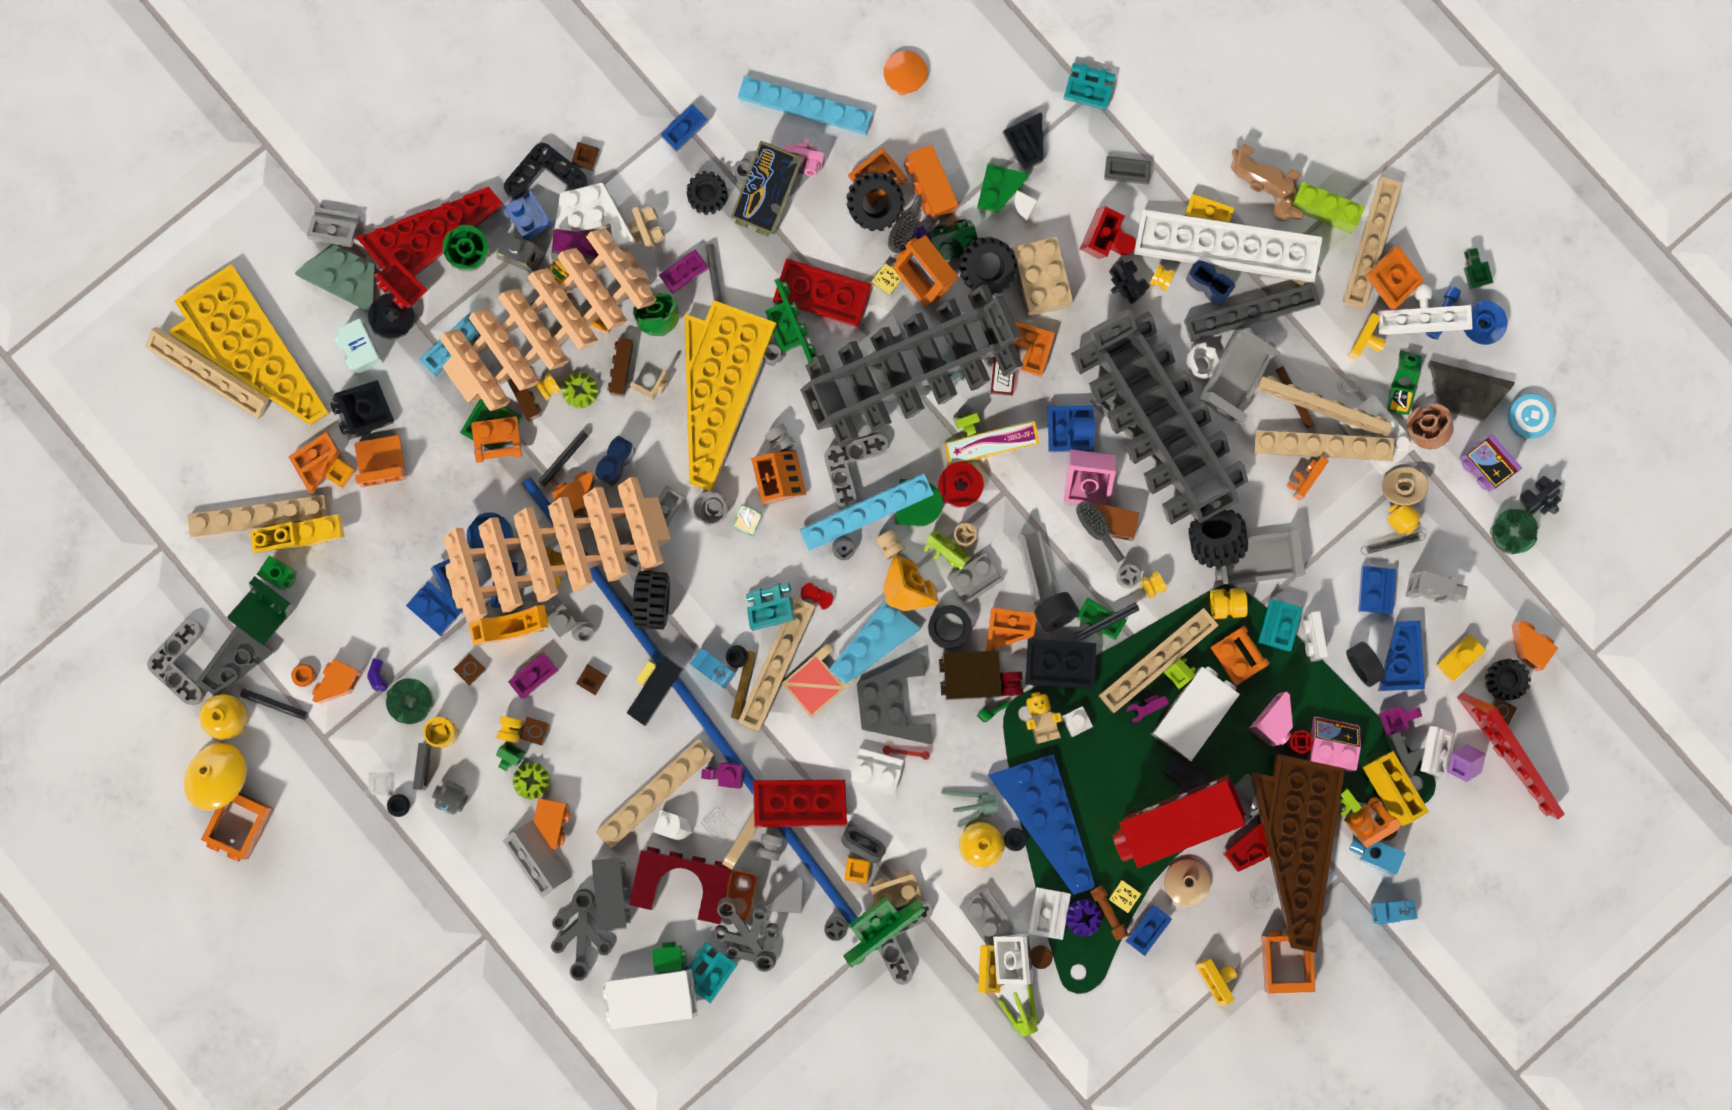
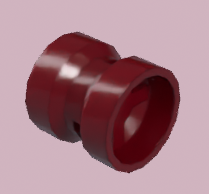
M1022 672L1000 673L1003 686L1001 688L1002 696L1024 695L1020 682L1023 679Z

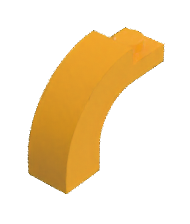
M537 605L521 612L479 619L476 622L469 623L473 646L516 639L544 631L543 629L549 627L548 615L544 605Z

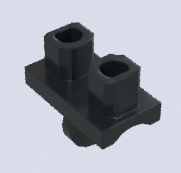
M1121 260L1109 271L1113 277L1111 281L1115 285L1110 291L1112 294L1119 292L1132 305L1145 294L1150 285L1146 279L1142 278L1138 281L1135 279L1133 274L1138 270L1132 260L1125 263Z
M1543 476L1535 483V487L1541 493L1536 496L1529 489L1524 491L1520 495L1519 500L1525 507V514L1530 518L1539 510L1543 515L1547 512L1552 514L1558 513L1559 507L1557 504L1562 500L1557 495L1560 493L1559 487L1562 483L1558 479L1553 482L1546 476Z

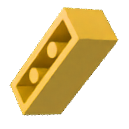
M1394 751L1377 758L1363 767L1390 815L1400 821V827L1414 822L1429 812Z

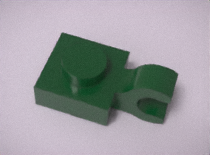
M1474 248L1465 252L1464 256L1469 266L1464 268L1469 289L1494 283L1488 261L1481 263L1478 249Z

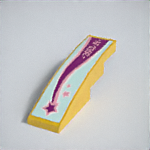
M1033 421L945 443V448L950 465L955 462H970L993 457L994 455L1016 451L1020 448L1039 445L1040 442L1036 424Z

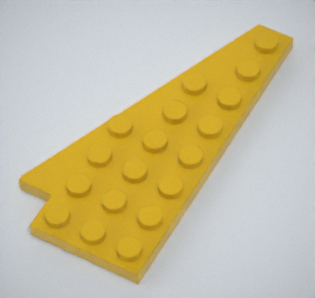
M232 264L174 300L185 320L168 330L172 336L310 426L330 414Z
M715 300L711 304L705 321L685 314L684 317L689 484L706 491H712L777 326L773 321Z

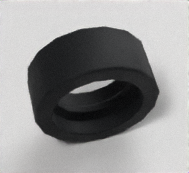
M954 605L942 606L935 610L928 623V632L932 641L945 649H954L963 645L969 638L972 629L971 619L967 612ZM945 614H954L963 623L962 634L955 640H945L937 633V621Z
M1362 641L1346 650L1351 667L1366 686L1371 687L1386 678L1385 670L1379 658L1367 643Z

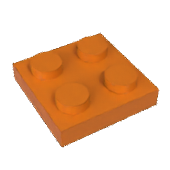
M1399 245L1394 246L1365 275L1391 310L1397 309L1424 281V278Z

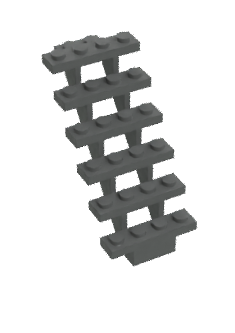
M980 285L968 295L974 310L962 315L955 299H948L935 309L941 322L940 325L929 329L922 312L916 313L903 323L909 338L896 343L890 328L884 327L870 337L876 352L866 357H863L857 341L849 342L838 351L843 366L833 371L830 370L824 355L815 357L811 363L805 366L811 381L803 386L800 391L817 430L832 427L839 446H848L859 437L850 416L864 413L872 432H880L892 423L883 403L885 401L897 399L905 419H909L925 409L916 389L917 387L930 385L938 405L945 404L955 397L957 391L949 373L962 371L970 390H977L990 381L982 359L995 356L1003 376L1013 374L1023 366L1014 342L1021 335L1004 297L999 296L993 299L988 285ZM979 321L990 346L978 351L966 323ZM946 335L957 360L945 365L933 339L934 337ZM914 349L924 371L923 375L912 379L900 353L902 351ZM882 364L892 387L891 389L879 393L868 368L870 365ZM849 377L859 402L847 407L835 380Z
M1126 309L1089 329L1093 342L1071 353L1076 371L1081 375L1100 364L1108 372L1090 382L1089 386L1097 404L1116 394L1126 402L1107 413L1111 428L1115 434L1134 424H1137L1145 432L1128 441L1125 445L1129 458L1134 464L1152 454H1155L1163 462L1144 473L1148 490L1152 494L1171 484L1181 492V494L1162 504L1166 520L1172 525L1191 514L1199 523H1202L1239 502L1236 488L1249 482L1245 465L1238 461L1225 469L1218 458L1230 452L1226 434L1219 431L1205 438L1200 428L1212 422L1208 405L1202 400L1190 408L1186 407L1181 398L1194 392L1189 374L1184 370L1169 379L1164 368L1175 362L1171 345L1165 341L1151 349L1145 340L1157 333L1153 315L1147 311L1134 319L1133 312L1130 309ZM1132 346L1142 353L1119 367H1116L1111 359ZM1151 375L1160 383L1137 397H1134L1129 388ZM1169 405L1178 413L1154 428L1147 418ZM1187 435L1197 443L1174 457H1171L1165 448ZM1205 465L1215 473V475L1191 488L1184 479L1185 476Z

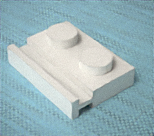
M1320 611L1311 612L1303 617L1301 627L1307 637V643L1305 644L1306 654L1308 657L1310 656L1312 662L1328 657L1321 613Z
M1429 727L1421 766L1422 772L1446 778L1455 733L1440 729L1439 727Z
M859 748L851 781L895 793L904 760Z
M1037 887L1029 934L1063 940L1071 894Z

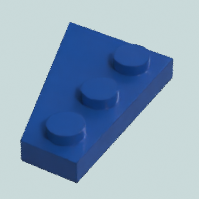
M1420 621L1395 622L1384 664L1386 678L1380 681L1377 691L1425 689Z

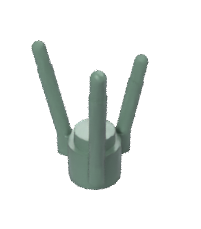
M953 790L941 791L943 795L981 798L977 799V804L953 809V812L978 809V812L982 813L957 824L958 827L968 825L983 818L992 817V813H998L995 794L989 795L988 792L977 793Z

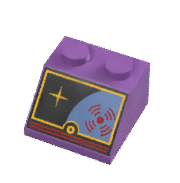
M1493 434L1478 441L1459 458L1462 461L1463 468L1469 473L1472 472L1477 478L1478 485L1482 489L1488 490V492L1498 488L1522 469L1519 463Z

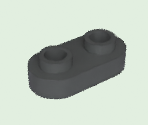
M857 827L846 828L841 836V842L847 849L870 862H880L886 853V848L881 841Z

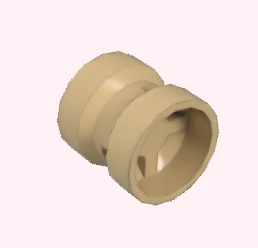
M970 523L958 525L953 534L956 545L962 548L973 545L977 536L976 529Z
M894 529L875 539L877 546L884 550L883 556L886 560L905 550L903 543L897 541V533Z

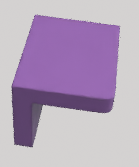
M1465 744L1452 752L1447 772L1468 782L1481 774L1486 753Z

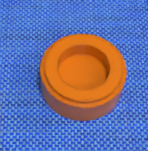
M299 664L292 670L291 678L297 686L308 687L314 683L316 672L310 665Z

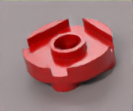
M967 462L950 464L944 469L938 481V490L944 502L956 508H965L976 503L984 488L981 473ZM958 479H963V483H967V487H964L963 491H959L954 486V484L958 483Z

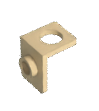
M663 370L651 392L632 381L630 386L654 401L658 393L662 394L668 384L666 379L669 373L667 370Z

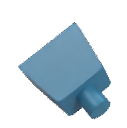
M1353 838L1349 851L1361 855L1360 862L1392 876L1397 875L1406 852L1379 841L1366 848L1357 838ZM1371 849L1378 851V858L1370 856Z

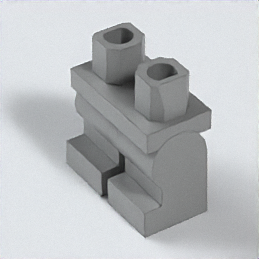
M1422 570L1410 574L1405 596L1410 598L1423 596L1427 599H1435L1434 602L1440 604L1449 601L1458 602L1459 599L1465 600L1468 586L1458 584V578L1446 577Z

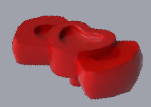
M806 583L801 588L800 595L802 600L811 599L813 603H819L822 610L828 609L833 604V594L820 590L813 583Z

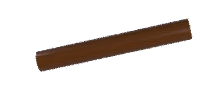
M1284 366L1275 370L1282 384H1293ZM1294 404L1307 430L1314 427L1315 424L1307 409Z

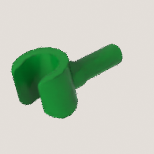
M1005 701L993 708L992 711L985 706L978 713L977 717L986 723L998 712L1008 707L1009 704Z

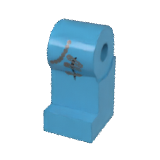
M703 647L690 663L691 666L724 689L736 675Z
M1415 900L1371 903L1373 924L1381 925L1418 919Z

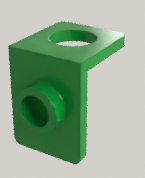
M1402 350L1399 352L1398 369L1391 383V388L1397 387L1414 390L1421 375L1422 357L1420 355ZM1401 377H1409L1412 382L1404 386L1398 380Z

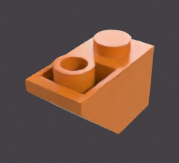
M591 471L579 473L574 477L575 480L569 484L564 482L555 487V492L551 493L555 501L561 497H568L574 516L586 510L583 496L593 489L596 479Z
M1527 621L1514 622L1512 632L1517 658L1535 671L1543 670L1558 647L1553 644L1554 641L1549 636L1537 633L1531 623Z
M333 659L332 662H328L323 670L325 676L321 683H317L314 687L312 701L322 704L351 694L363 672Z
M538 798L534 823L551 849L557 850L560 845H564L566 832H563L565 822H569L571 809H567V803Z

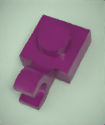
M1156 694L1145 700L1146 705L1142 707L1135 704L1130 705L1126 708V711L1135 709L1138 715L1131 721L1138 722L1142 717L1169 703L1165 696L1159 698Z
M1402 706L1378 713L1386 735L1408 729L1407 721L1422 717L1420 708L1404 712Z
M721 762L719 763V768L706 767V769H702L701 779H718V786L740 789L743 787L744 765Z

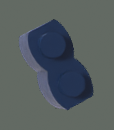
M1202 260L1196 263L1186 277L1187 283L1193 289L1204 292L1211 302L1222 305L1236 287L1230 278L1217 273L1212 265Z
M619 435L611 441L607 449V455L599 461L596 467L595 475L598 479L610 486H614L620 480L624 466L634 456L635 447L633 443Z

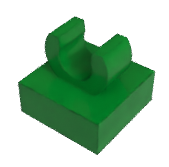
M506 741L499 747L496 756L502 759L498 767L507 771L512 765L517 766L523 760L526 752Z

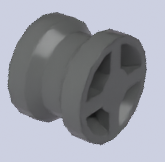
M832 917L826 922L824 932L832 941L842 940L847 934V924L840 917Z

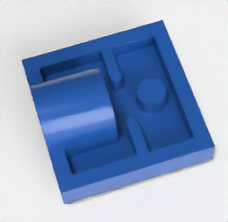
M1093 405L1047 407L1048 452H1070V450L1094 451L1095 419L1093 417Z

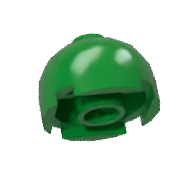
M461 225L447 233L443 241V253L452 267L460 271L471 272L485 264L489 256V244L479 229L471 225Z
M653 294L657 300L651 306L637 309L635 306L633 308V315L638 327L645 334L665 336L678 324L679 307L676 299L673 300L671 295Z

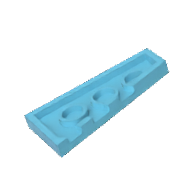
M885 600L828 671L847 685L911 636L918 633L921 628L895 607L889 606Z

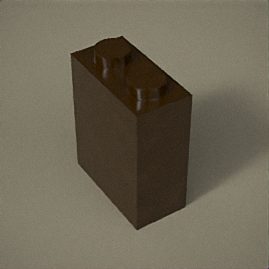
M999 650L944 653L943 659H939V673H944V682H940L941 696L945 695V701L1000 698L1002 696Z

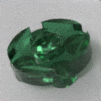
M1508 509L1494 519L1490 528V534L1493 542L1501 551L1509 555L1521 554L1530 550L1537 542L1538 524L1529 512ZM1511 526L1520 529L1518 531L1519 537L1511 536Z
M411 678L399 680L393 684L386 694V707L391 717L397 722L409 725L425 720L434 703L430 688L420 680ZM408 695L416 699L411 708L408 705H404Z

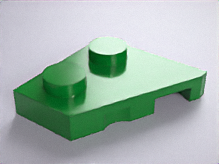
M987 164L977 209L999 213L1005 204L1016 194L1022 184L1028 180L1029 174Z

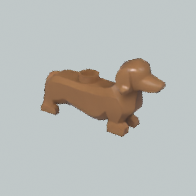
M1246 144L1242 145L1239 152L1233 149L1231 169L1239 178L1249 183L1252 190L1256 192H1262L1263 190L1275 198L1273 208L1275 219L1279 221H1287L1289 218L1302 220L1303 213L1292 205L1297 193L1295 184L1301 174L1290 169L1285 175L1277 167L1255 162L1249 156L1255 149Z

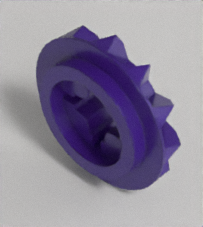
M1077 900L1067 910V926L1078 936H1092L1096 931L1100 930L1099 927L1103 921L1102 911L1097 906V903L1091 900ZM1082 911L1087 915H1092L1088 918V925L1085 922H1077L1082 918Z

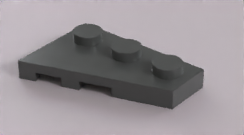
M236 626L195 683L214 696L218 695L273 655L275 651L265 644H259Z

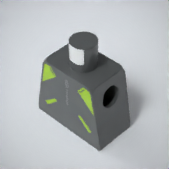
M508 232L505 233L497 250V259L530 273L539 270L545 256L536 244Z

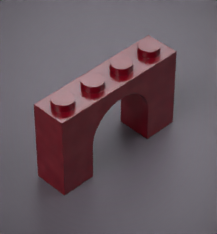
M647 846V850L640 851L629 906L653 910L662 877L670 870L682 868L693 872L702 884L703 894L697 920L715 924L722 923V917L718 914L717 908L719 901L726 897L733 869L731 870L723 865L722 861L715 860V864L705 863L706 858L692 856V860L683 858V853L670 851L669 855L661 854V849Z

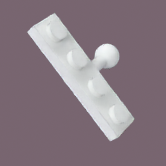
M1422 284L1415 290V298L1420 302L1419 309L1378 311V316L1381 317L1379 320V335L1472 329L1471 305L1429 308V300L1433 296V290L1430 286Z

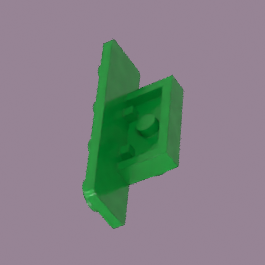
M777 278L774 281L783 303L765 310L768 320L777 324L774 335L781 351L785 353L801 345L808 362L811 363L814 357L817 356V352L813 344H809L806 336L809 334L805 324H800L797 315H800L796 303H792L789 298L791 290L788 283Z
M885 896L849 924V927L861 942L843 955L848 965L852 968L862 963L866 956L874 950L880 949L892 936L901 933L903 928L910 922L918 920L921 914L925 912V909L916 899L898 913Z

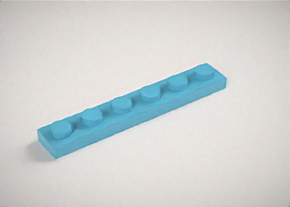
M746 76L743 78L738 94V99L863 135L867 134L872 117L871 111Z
M922 473L801 528L800 533L810 551L934 494L925 474Z

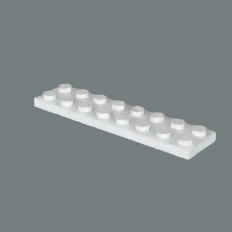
M1143 210L1135 254L1193 264L1202 260L1218 268L1314 282L1322 237Z

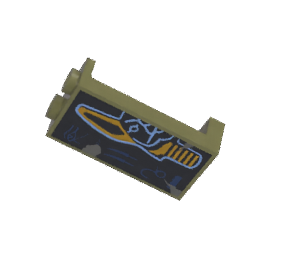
M760 141L731 218L736 219L735 223L745 228H748V225L756 227L757 233L767 237L769 233L775 234L776 226L794 180L805 158L767 142Z

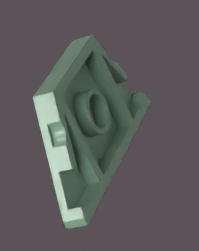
M335 244L295 273L297 277L366 312H369V308L374 302L376 266Z

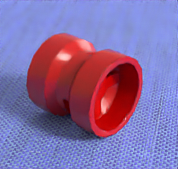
M1304 730L1291 732L1290 738L1286 741L1289 751L1296 754L1306 753L1313 746L1312 736Z

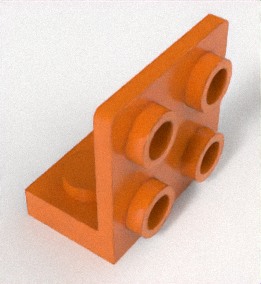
M389 436L356 442L354 444L359 474L355 475L357 485L363 488L407 480L400 436Z

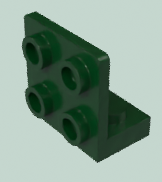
M254 576L249 582L250 592L227 618L259 644L264 645L292 614L293 609L289 601Z

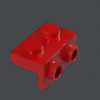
M396 258L379 274L375 275L378 279L376 284L385 293L389 290L395 296L392 300L401 309L405 306L410 310L428 292Z

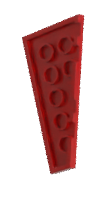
M488 186L464 195L463 198L448 201L441 204L442 206L431 210L427 209L398 220L392 225L374 229L375 231L365 235L356 236V238L382 270L396 258L416 277L444 254L443 241L447 233L461 225H471L477 228L502 208L504 204Z
M1464 692L1457 697L1459 702L1477 723L1483 734L1494 745L1493 749L1496 754L1504 758L1525 785L1530 795L1538 802L1541 812L1545 816L1550 815L1557 820L1564 816L1565 813L1498 709Z

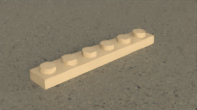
M1382 176L1378 180L1342 304L1362 310L1366 307L1372 284L1365 275L1380 260L1402 182Z
M157 326L151 329L146 344L147 349L255 418L259 419L263 416L269 400L268 397Z
M1262 376L1257 391L1379 436L1386 437L1392 427V424L1388 423V420L1381 416L1372 417L1366 415V412L1362 409H1350L1345 407L1340 401H1328L1323 399V396L1318 393L1301 391L1299 386L1279 383L1280 380L1275 377L1267 376L1266 378Z
M1256 430L1254 453L1392 462L1394 438Z
M319 495L195 513L187 516L190 537L197 538L265 528L289 522L298 523L327 517L328 511L326 496Z
M796 597L793 598L796 620L781 625L738 723L757 732L762 727L815 609L814 605Z
M1204 608L1201 609L1099 695L1100 699L1112 713H1115L1219 625Z
M698 738L596 831L597 835L612 849L704 766L714 754Z

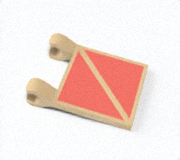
M830 644L822 647L813 657L782 682V685L811 718L857 680L855 678L845 685L828 671V666L822 660L834 651Z

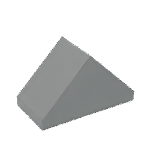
M801 876L770 902L766 906L767 911L801 913L803 878Z

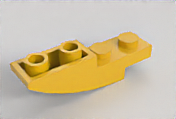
M339 514L298 523L289 522L250 531L253 553L294 549L345 538L342 515Z

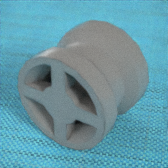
M1132 564L1123 566L1117 572V582L1123 588L1134 587L1141 579L1139 568Z

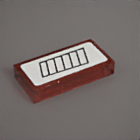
M994 356L990 394L1013 396L1015 372L1004 377Z

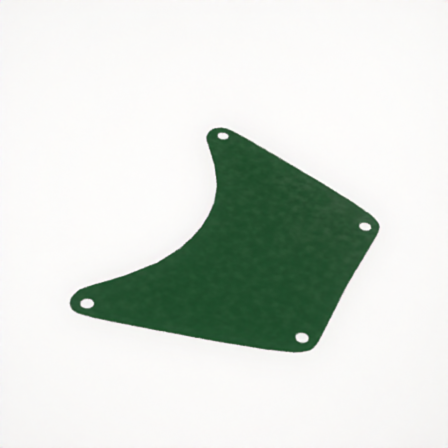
M1226 585V586L1216 587V588H1214V589H1212V590H1215V589H1225L1226 592H1229V590H1230L1231 588H1238V587L1231 586V585ZM1210 591L1121 643L1096 655L1094 689L1036 686L1025 692L1024 695H1019L1013 699L1009 706L1006 707L1003 717V732L1009 768L1054 754L1095 887L1103 886L1111 908L1120 924H1124L1126 929L1150 886L1170 863L1183 852H1177L1137 868L1134 858L1122 861L1112 835L1117 834L1116 831L1121 829L1119 823L1125 816L1172 798L1181 786L1180 783L1162 772L1175 752L1151 735V733L1187 684L1179 689L1163 672L1115 713L1110 711L1099 695L1201 609L1204 608L1212 617ZM1246 592L1247 616L1233 618L1231 615H1228L1226 619H1214L1219 626L1179 659L1186 658L1185 664L1190 669L1192 667L1196 668L1194 674L1200 667H1210L1218 673L1217 678L1222 682L1227 680L1232 683L1210 650V647L1245 625L1248 630L1247 634L1263 658H1267L1270 664L1235 686L1237 688L1235 691L1240 695L1190 762L1212 776L1214 780L1230 775L1235 786L1245 774L1251 776V773H1259L1272 776L1275 756L1277 754L1306 760L1307 752L1300 754L1292 753L1287 748L1286 742L1283 745L1269 747L1248 729L1277 694L1287 692L1290 694L1293 728L1289 733L1304 730L1311 734L1314 716L1360 726L1361 749L1357 770L1344 771L1342 790L1347 788L1357 802L1368 803L1373 797L1381 800L1363 769L1364 766L1377 758L1392 752L1380 717L1323 660L1311 662L1310 656L1308 657L1306 654L1305 643L1297 635H1295L1291 652L1257 643L1267 608ZM1240 638L1235 639V644L1251 667L1254 666L1256 662ZM1040 692L1041 695L1046 694L1048 696L1051 712H1060L1061 716L1083 706L1093 727L1071 737L1064 721H1060L1056 724L1061 738L1036 744L1033 730H1028L1026 722L1019 718L1018 712L1020 708L1027 706L1026 700L1032 697L1031 694ZM1156 694L1159 698L1162 696L1166 697L1168 705L1142 717L1138 722L1131 721L1137 717L1138 712L1135 709L1127 712L1126 708L1135 704L1142 707L1146 705V699ZM1408 747V749H1406L1407 752H1411V751H1412L1409 747ZM1420 760L1413 776H1419L1423 780V788L1417 792L1425 804L1434 795L1436 782L1433 775L1421 771L1422 761ZM1020 821L1022 831H1024L1027 837L1026 849L1035 887L1071 894L1069 907L1075 901L1081 899L1095 902L1090 890L1074 895L1071 893ZM1121 880L1141 893L1129 913L1109 900V897ZM1096 901L1095 903H1097V906L1101 909L1098 901ZM1102 909L1103 921L1099 927L1100 930L1096 931L1092 936H1078L1068 928L1066 923L1063 940L1048 937L1062 985L1070 992L1076 994L1088 993L1099 986L1106 977L1122 940L1116 941L1110 931L1112 927ZM1082 911V918L1077 922H1085L1088 925V918L1092 915H1087ZM1077 964L1084 966L1086 969L1085 978L1079 981L1074 980L1070 974L1071 968Z

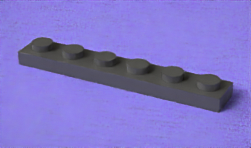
M1311 283L1187 318L1184 320L1190 342L1317 307L1321 303L1315 284Z

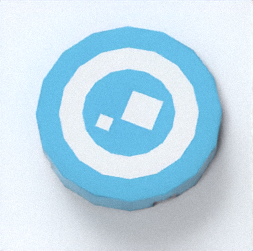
M1526 394L1511 404L1508 411V422L1518 436L1525 439H1536L1545 435L1552 428L1554 410L1544 397L1537 394Z

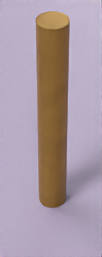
M747 651L748 661L742 668L730 717L739 720L756 654L751 651Z

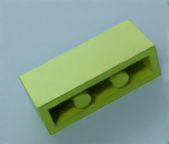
M1303 181L1297 188L1296 196L1292 202V205L1299 209L1303 215L1348 233H1352L1357 228L1365 209L1363 205Z

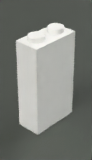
M1200 667L1196 671L1195 676L1188 682L1151 733V735L1188 761H1192L1240 695L1235 691L1237 688L1227 680L1222 682L1217 678L1218 673L1210 667Z
M692 969L609 980L605 982L603 987V996L608 1003L606 1019L608 1024L611 1025V1029L692 1019L698 1016Z

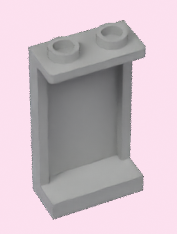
M1250 328L1236 330L1198 400L1200 402L1203 400L1208 407L1231 422L1244 423L1247 417L1244 410L1272 358L1278 357L1281 352L1275 349V344L1268 340H1262L1258 337V333Z
M1299 529L1283 533L1249 536L1248 551L1245 552V557L1243 559L1239 558L1240 562L1237 564L1232 563L1231 567L1226 568V566H1222L1221 569L1215 568L1216 581H1220V586L1305 575Z

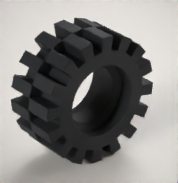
M702 171L703 174H695V178L691 177L690 184H687L688 202L693 210L696 209L698 213L703 212L704 215H708L711 212L715 214L716 210L720 211L722 205L725 206L727 188L721 176L718 174L714 175V172L711 171L710 174ZM705 185L712 186L716 191L715 197L709 201L702 200L698 195L701 187Z
M1503 659L1493 663V666L1487 670L1489 671L1488 674H1485V678H1487L1485 685L1489 686V693H1493V697H1498L1503 701L1521 698L1520 696L1527 693L1526 690L1530 688L1528 682H1531V677L1528 678L1527 675L1530 672L1525 670L1526 666L1520 664L1519 660ZM1504 671H1510L1516 677V683L1510 689L1503 687L1500 683V676Z

